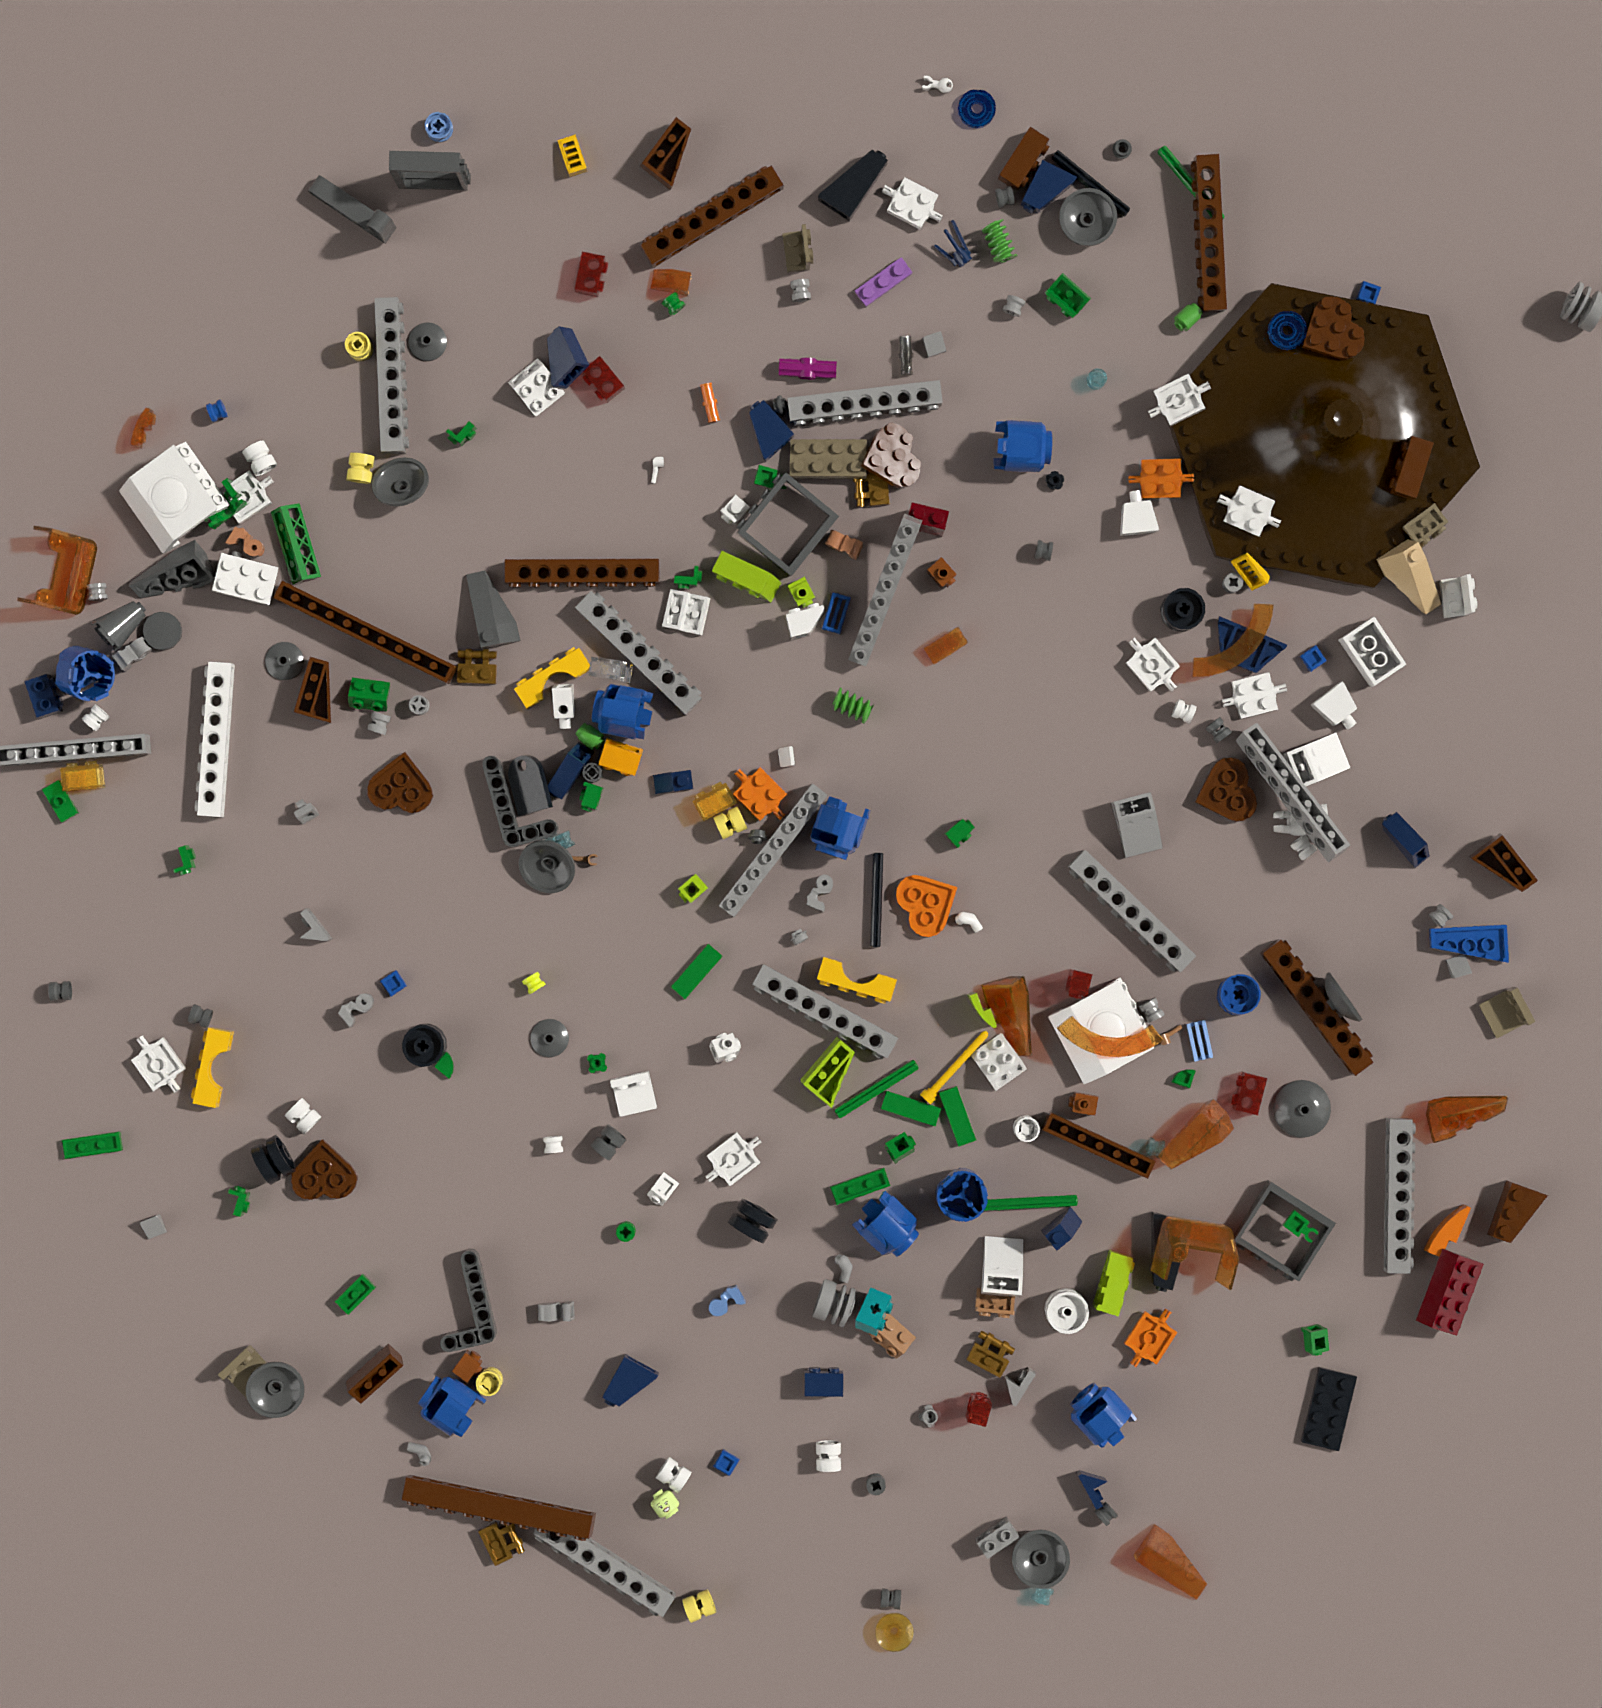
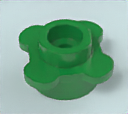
M604 1053L588 1055L587 1060L590 1066L588 1070L590 1073H595V1071L605 1072L607 1070V1065H605L606 1055Z

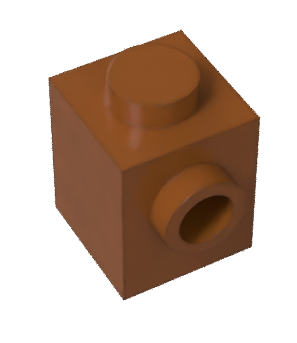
M942 557L926 571L941 589L944 586L950 587L956 581L954 577L957 574Z
M1074 1092L1073 1096L1070 1095L1068 1107H1071L1072 1112L1095 1116L1098 1096Z
M467 1350L452 1372L468 1383L472 1376L477 1377L482 1370L480 1366L483 1362L480 1359L481 1356L473 1350L471 1352Z

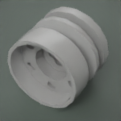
M1579 281L1567 295L1562 306L1560 318L1566 320L1569 317L1568 322L1572 324L1579 317L1578 327L1590 333L1602 316V292L1597 290L1590 297L1591 287L1587 286L1584 289V283Z
M824 1279L812 1317L825 1321L828 1314H831V1324H835L837 1317H840L839 1326L844 1327L851 1316L855 1304L856 1289L851 1287L848 1295H845L846 1285H843L840 1292H836L837 1283Z

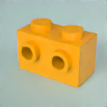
M606 738L598 765H601L606 770L614 769L620 771L625 776H635L643 749Z

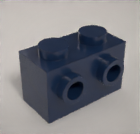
M44 674L24 681L36 718L42 719L63 712V700L60 695H57L56 688L58 687L55 684L56 680L54 677Z
M809 1367V1370H805V1396L843 1397V1370H839L838 1367H829L828 1370H820V1367Z

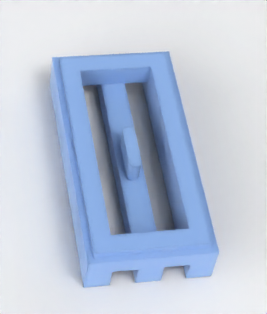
M1201 1020L1186 1024L1194 1062L1213 1058L1206 1021ZM1199 1025H1202L1207 1055L1204 1052ZM1193 1026L1195 1027L1201 1056H1197L1191 1029Z

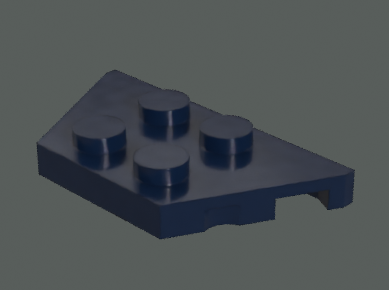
M1221 616L1217 619L1220 659L1256 674L1287 647L1285 643Z

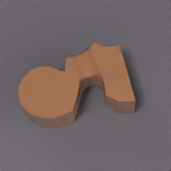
M234 527L225 542L228 545L235 546L243 539V551L251 557H260L265 551L264 545L259 540L253 539V536L244 528Z
M834 530L830 531V535L825 542V545L838 552H847L849 557L857 560L864 545L863 542Z

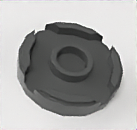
M154 613L144 623V639L155 649H172L182 637L181 623L170 613Z

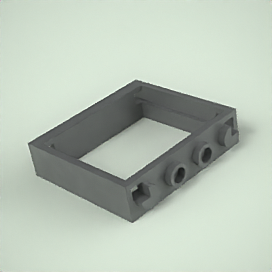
M389 151V171L399 189L468 190V184L471 185V173H469L465 159H462L460 153Z
M785 472L782 475L779 473L772 481L774 486L771 490L767 488L760 496L763 500L759 505L755 503L748 512L751 515L747 520L743 518L736 527L739 529L736 534L790 577L839 516ZM785 482H788L828 515L788 566L746 532Z
M1268 1180L1232 1236V1239L1236 1241L1234 1245L1244 1251L1247 1248L1252 1251L1250 1254L1252 1257L1259 1261L1262 1258L1268 1262L1267 1266L1274 1271H1277V1269L1283 1271L1284 1274L1282 1276L1290 1281L1294 1279L1300 1281L1336 1223ZM1270 1191L1324 1224L1295 1271L1241 1238Z

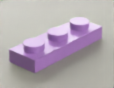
M901 257L856 289L855 293L864 306L867 307L912 275L913 272Z

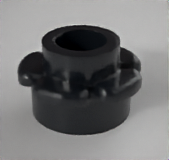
M1052 471L1045 479L1047 487L1051 490L1062 488L1064 476L1059 474L1058 471Z

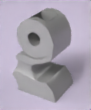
M143 637L136 639L130 645L125 646L124 650L112 655L123 671L129 670L132 667L131 663L133 661L142 660L152 651Z
M828 875L819 876L816 880L817 888H813L806 897L807 906L824 912L825 906L823 902L818 901L817 897L819 894L831 892L833 880Z
M360 994L356 998V1002L350 1001L342 1005L338 1014L349 1027H352L356 1019L352 1015V1011L355 1009L363 1013L368 1012L373 1007L374 999L370 994Z
M574 1301L538 1304L539 1321L550 1322L563 1318V1321L575 1319Z

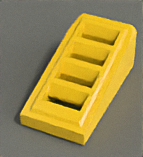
M576 134L557 140L569 177L588 172ZM574 141V145L563 147V144ZM576 148L577 150L569 154L565 153V151ZM576 155L579 156V158L570 161L567 159ZM581 162V165L570 168V165Z
M1248 553L1231 560L1232 565L1251 591L1268 584L1269 574ZM1244 560L1247 561V562L1244 563V564H1240V563H1239V562H1242V561H1244Z

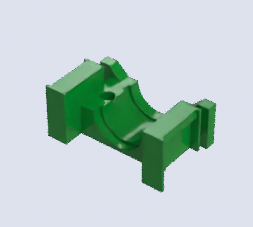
M228 478L221 483L226 488L223 496L230 505L227 509L204 520L206 522L211 520L212 522L208 525L214 530L248 505L246 501L239 500L242 495L235 491L231 485L233 481Z

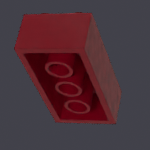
M1442 1249L1416 1321L1433 1329L1457 1336L1484 1264L1469 1257Z

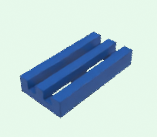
M832 592L822 626L823 630L840 635L851 597ZM835 597L839 598L837 606L834 612L831 626L828 627V619L831 613ZM843 599L846 600L838 629H835L834 626Z

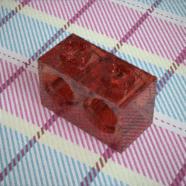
M582 251L575 284L576 293L598 297L599 292H603L605 281H602L603 273L606 274L608 269V262H606L605 256ZM593 261L599 263V267L595 270L589 268V264ZM588 280L595 281V286L587 288L585 283Z
M601 356L596 358L583 371L584 376L582 378L588 386L592 384L595 387L596 391L594 393L601 401L604 399L608 403L625 389L623 383ZM594 369L601 370V375L597 378L591 376V372ZM606 384L614 386L613 390L609 393L603 391V387Z
M1070 969L1065 991L1069 993L1068 996L1081 1000L1082 996L1087 997L1093 974Z
M1242 1071L1236 1080V1086H1238L1237 1093L1233 1094L1231 1100L1233 1109L1258 1116L1267 1078ZM1253 1078L1255 1085L1253 1088L1248 1089L1246 1082L1248 1079ZM1248 1097L1250 1099L1249 1106L1242 1107V1099Z
M982 1392L970 1394L965 1413L967 1422L986 1427L992 1407L987 1394Z

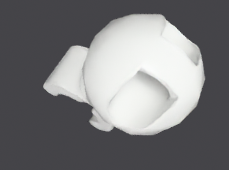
M924 76V80L931 83L928 86H922V89L925 91L937 88L942 93H948L953 88V83L948 78H942L940 81L932 80L930 76Z

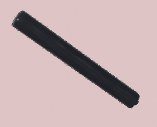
M1059 150L1053 154L1052 160L1068 173L1076 176V179L1085 187L1094 188L1107 194L1113 201L1116 211L1121 216L1125 217L1130 211L1129 206Z
M877 852L873 854L871 947L881 946L883 853Z

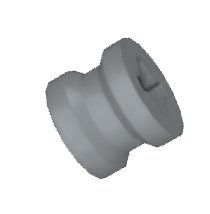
M1008 295L1006 298L1007 304L1003 306L1002 310L1012 316L1020 317V310L1025 305V301L1019 297Z
M1230 573L1222 581V587L1228 593H1235L1243 586V578L1238 573Z
M106 583L88 584L87 589L90 593L88 600L101 601L108 599V595L105 593Z
M416 695L410 699L409 708L413 713L423 715L428 712L430 704L425 697Z
M1441 904L1437 906L1434 912L1429 914L1430 918L1441 928L1445 926L1447 920L1453 918L1450 911Z

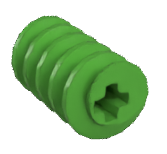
M1003 219L988 224L982 230L983 234H988L985 240L991 241L988 244V248H994L990 253L991 255H996L993 258L995 263H1003L1018 256L1017 254H1011L1015 247H1008L1012 240L1005 239L1009 233L1002 232L1006 228V226H1000V223L1004 221Z
M841 687L832 704L834 705L835 712L841 708L842 715L848 711L849 718L853 714H855L856 721L862 717L863 724L867 721L874 704L870 706V700L863 703L862 696L856 700L855 693L849 697L848 690L842 694Z

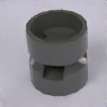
M607 1124L601 1132L602 1136L597 1137L592 1142L591 1147L610 1161L616 1154V1148H621L627 1139L615 1128Z

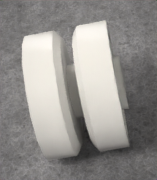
M1062 1288L1054 1291L1046 1300L1044 1309L1046 1318L1055 1330L1060 1333L1072 1334L1084 1328L1088 1321L1089 1309L1088 1304L1080 1293L1073 1289ZM1067 1308L1071 1310L1068 1311V1314L1064 1313V1310Z

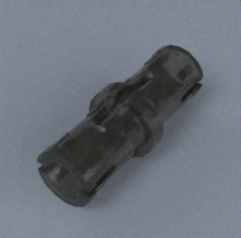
M899 336L900 353L898 357L901 363V375H913L912 358L914 353H912L911 336Z

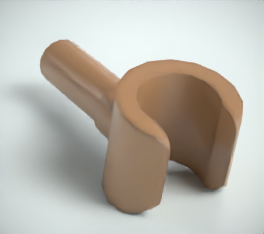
M590 854L588 857L572 856L574 861H583L589 865H596L597 863L590 862V857L598 856Z
M1178 1025L1171 1031L1160 1034L1158 1036L1160 1045L1171 1043L1169 1037L1180 1031L1182 1026Z

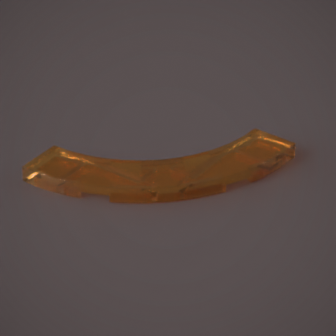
M1253 604L1250 622L1240 639L1230 648L1219 654L1193 658L1192 677L1217 675L1236 667L1246 660L1262 642L1270 626L1274 605Z
M1073 1016L1067 1018L1057 1027L1059 1032L1076 1046L1087 1052L1108 1057L1135 1055L1163 1041L1152 1025H1148L1143 1030L1125 1037H1106L1093 1033L1083 1027Z

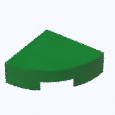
M446 1052L435 1065V1068L449 1079L454 1071V1063L451 1055Z
M1182 1070L1173 1077L1171 1082L1190 1088L1196 1070Z

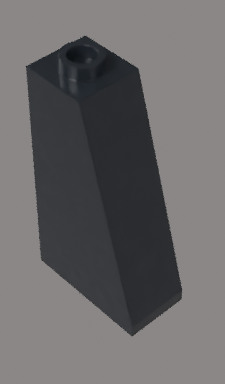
M874 150L869 151L819 194L818 201L850 222L887 166L888 160L886 155L878 150L876 152Z
M1152 1211V1284L1159 1291L1167 1292V1289L1173 1291L1191 1223Z

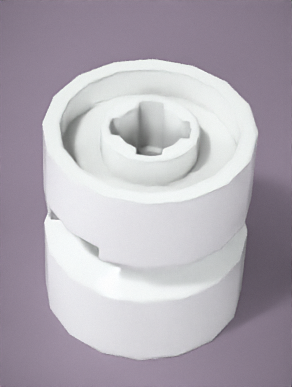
M264 440L253 443L242 451L247 462H252L251 469L255 476L263 475L277 466L274 457L268 454L269 449Z
M301 1098L285 1114V1117L291 1123H297L296 1128L303 1134H306L320 1120L321 1116L314 1109L310 1110V1105Z
M1022 1115L1014 1121L1013 1131L1021 1141L1031 1142L1038 1137L1040 1127L1034 1118Z
M824 1440L816 1442V1454L819 1455L816 1459L817 1471L836 1472L841 1470V1458L838 1457L841 1453L840 1441Z
M669 1457L655 1478L663 1484L669 1483V1488L679 1493L692 1472L684 1466L678 1467V1462Z

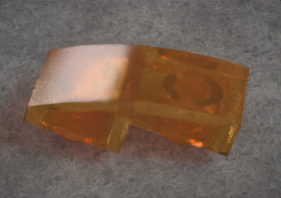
M145 408L136 422L131 438V445L134 448L143 447V443L145 444L146 432H144V429L152 430V425H155L156 414H153L154 411L150 408Z
M956 627L942 635L941 638L925 646L924 650L932 663L936 664L966 645L968 641L960 628Z

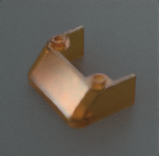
M34 526L33 530L49 534L47 540L50 550L58 552L50 589H39L35 594L34 600L18 597L17 601L64 613L80 614L85 607L88 593L87 585L90 584L97 544L88 538L53 528Z
M1174 1216L1167 1217L1162 1223L1151 1271L1162 1279L1167 1280L1171 1263L1184 1261L1188 1256L1189 1249L1220 1253L1221 1257L1215 1281L1232 1290L1239 1263L1232 1229L1224 1224Z

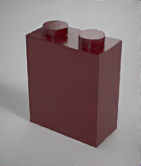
M912 502L908 515L923 520L919 532L942 537L946 528L949 511Z

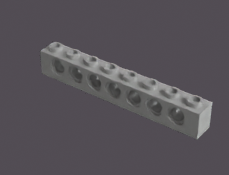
M398 297L374 298L380 448L382 454H405L406 448H409V438L405 437V429H408V418L405 417L404 410L408 409L407 398H404V391H407L406 379H403V372H406V362L402 360V353H405V341L401 339V333L405 331L404 322H401V314H404V307ZM389 314L395 316L394 321L391 323L385 322V318ZM388 334H395L394 341H386ZM389 353H396L395 360H387ZM396 372L397 377L394 380H388V374ZM391 391H397L398 396L395 399L391 400L388 398ZM392 410H398L399 414L396 418H389V413ZM393 429L399 430V435L396 438L390 437V432Z
M940 380L787 398L790 424L794 423V426L805 425V422L813 421V424L824 423L826 419H832L833 422L844 420L843 417L860 419L863 418L862 415L870 414V417H878L886 412H889V415L900 414L903 410L914 413L919 412L920 408L937 410L939 409L938 406H942L943 403ZM925 393L927 400L924 402L919 401L917 394ZM905 395L908 398V402L901 404L898 401V397ZM886 397L889 400V404L882 406L878 400ZM866 399L870 402V406L862 408L859 404L860 401ZM843 402H849L851 408L846 411L840 405ZM824 404H830L832 411L825 413L821 407ZM805 406H810L813 408V413L806 415L802 409Z
M904 514L848 660L867 666L923 520Z
M590 591L575 608L687 715L702 700L699 696L701 692L694 685L690 687L686 683L688 679L681 672L676 674L672 670L674 666L667 659L663 661L658 656L660 652L653 645L649 647L644 642L647 639L639 632L635 634L631 630L633 626L625 618L622 621L617 616L619 612L613 606L607 607L603 603L605 599L598 592L594 594ZM602 607L604 614L601 617L594 616L595 608ZM609 621H617L618 627L615 630H609L607 628ZM630 634L632 637L631 642L628 644L622 643V635ZM643 647L646 651L645 655L637 657L635 655L636 648ZM652 660L659 662L657 670L649 669L648 665ZM665 674L673 676V681L670 684H665L662 681V677ZM679 687L687 689V694L684 697L676 695V690Z
M1256 723L1243 731L1236 739V742L1329 863L1341 855L1350 846L1349 842L1259 724Z
M136 734L0 746V767L151 754L150 735Z
M812 783L719 906L733 917L736 916L828 796L825 792Z
M1083 850L1068 865L1071 869L1069 873L1076 880L1080 878L1084 882V888L1090 893L1094 891L1098 895L1096 899L1105 906L1107 904L1111 907L1112 910L1110 912L1117 919L1121 917L1126 922L1124 926L1132 933L1135 930L1140 935L1138 939L1146 946L1149 944L1153 948L1152 952L1159 959L1163 957L1167 961L1166 966L1171 971L1181 973L1196 957L1182 941L1086 850ZM1087 867H1091L1094 871V875L1091 878H1087L1084 875V870ZM1102 880L1106 881L1108 885L1107 889L1103 892L1098 889V883ZM1114 894L1121 896V902L1118 905L1112 902ZM1128 907L1135 909V915L1132 918L1126 915ZM1143 920L1149 923V928L1146 931L1140 929V923ZM1158 933L1163 936V941L1160 944H1156L1153 940L1154 936ZM1170 947L1176 948L1177 954L1175 957L1171 958L1168 956L1167 951Z
M765 964L762 965L752 984L755 986V991L763 995L767 992L772 995L771 999L781 1004L783 1001L789 1004L788 1009L796 1013L800 1010L806 1014V1019L814 1023L816 1020L823 1023L821 1027L830 1032L833 1029L840 1032L838 1036L847 1041L850 1038L856 1041V1046L863 1050L866 1048L873 1050L872 1055L880 1059L883 1056L888 1058L898 1040V1037ZM771 980L779 982V988L775 991L770 990L768 987V983ZM788 989L796 991V997L792 1000L785 997V992ZM805 998H810L813 1001V1006L810 1009H805L802 1006V1001ZM823 1007L830 1010L827 1018L819 1016V1010ZM838 1017L846 1018L847 1023L844 1027L836 1025ZM855 1026L863 1028L861 1036L853 1035L852 1030ZM873 1035L880 1037V1043L876 1046L871 1045L869 1042L870 1037Z
M1386 1118L1384 1271L1386 1273L1411 1274V1269L1414 1266V1260L1411 1257V1249L1414 1248V1239L1411 1238V1230H1414V1219H1411V1211H1414L1415 1207L1414 1200L1412 1199V1192L1415 1190V1182L1412 1180V1173L1415 1172V1162L1412 1161V1153H1415L1413 1134L1416 1132V1125L1413 1123V1119ZM1400 1133L1405 1135V1140L1402 1143L1397 1141V1136ZM1400 1152H1403L1405 1155L1402 1162L1397 1161V1155ZM1403 1171L1404 1179L1397 1181V1173ZM1402 1190L1404 1197L1401 1200H1397L1396 1194ZM1398 1210H1403L1404 1216L1401 1219H1396V1212ZM1402 1229L1404 1234L1401 1238L1397 1239L1395 1233L1397 1230ZM1402 1248L1403 1255L1396 1258V1250Z
M537 1528L534 1529L533 1534L536 1535L535 1538L541 1543L547 1542L555 1552L559 1554L561 1552L568 1556L567 1559L574 1564H581L584 1566L583 1569L589 1574L593 1575L595 1573L603 1583L607 1585L612 1584L617 1587L616 1590L620 1594L631 1596L633 1602L640 1606L642 1604L649 1608L648 1611L655 1616L660 1615L663 1617L675 1599L676 1593L591 1538L586 1539V1541L574 1539L575 1536L572 1535L554 1538L550 1535V1531L548 1533H541L537 1531ZM573 1540L576 1543V1547L569 1548L566 1542ZM590 1551L593 1556L587 1559L583 1557L582 1553ZM601 1561H605L608 1563L609 1567L606 1569H602L599 1567L598 1563ZM620 1571L624 1573L625 1577L617 1579L614 1574ZM633 1582L640 1583L641 1588L638 1590H634L631 1587V1584ZM653 1592L657 1595V1599L650 1600L647 1594Z

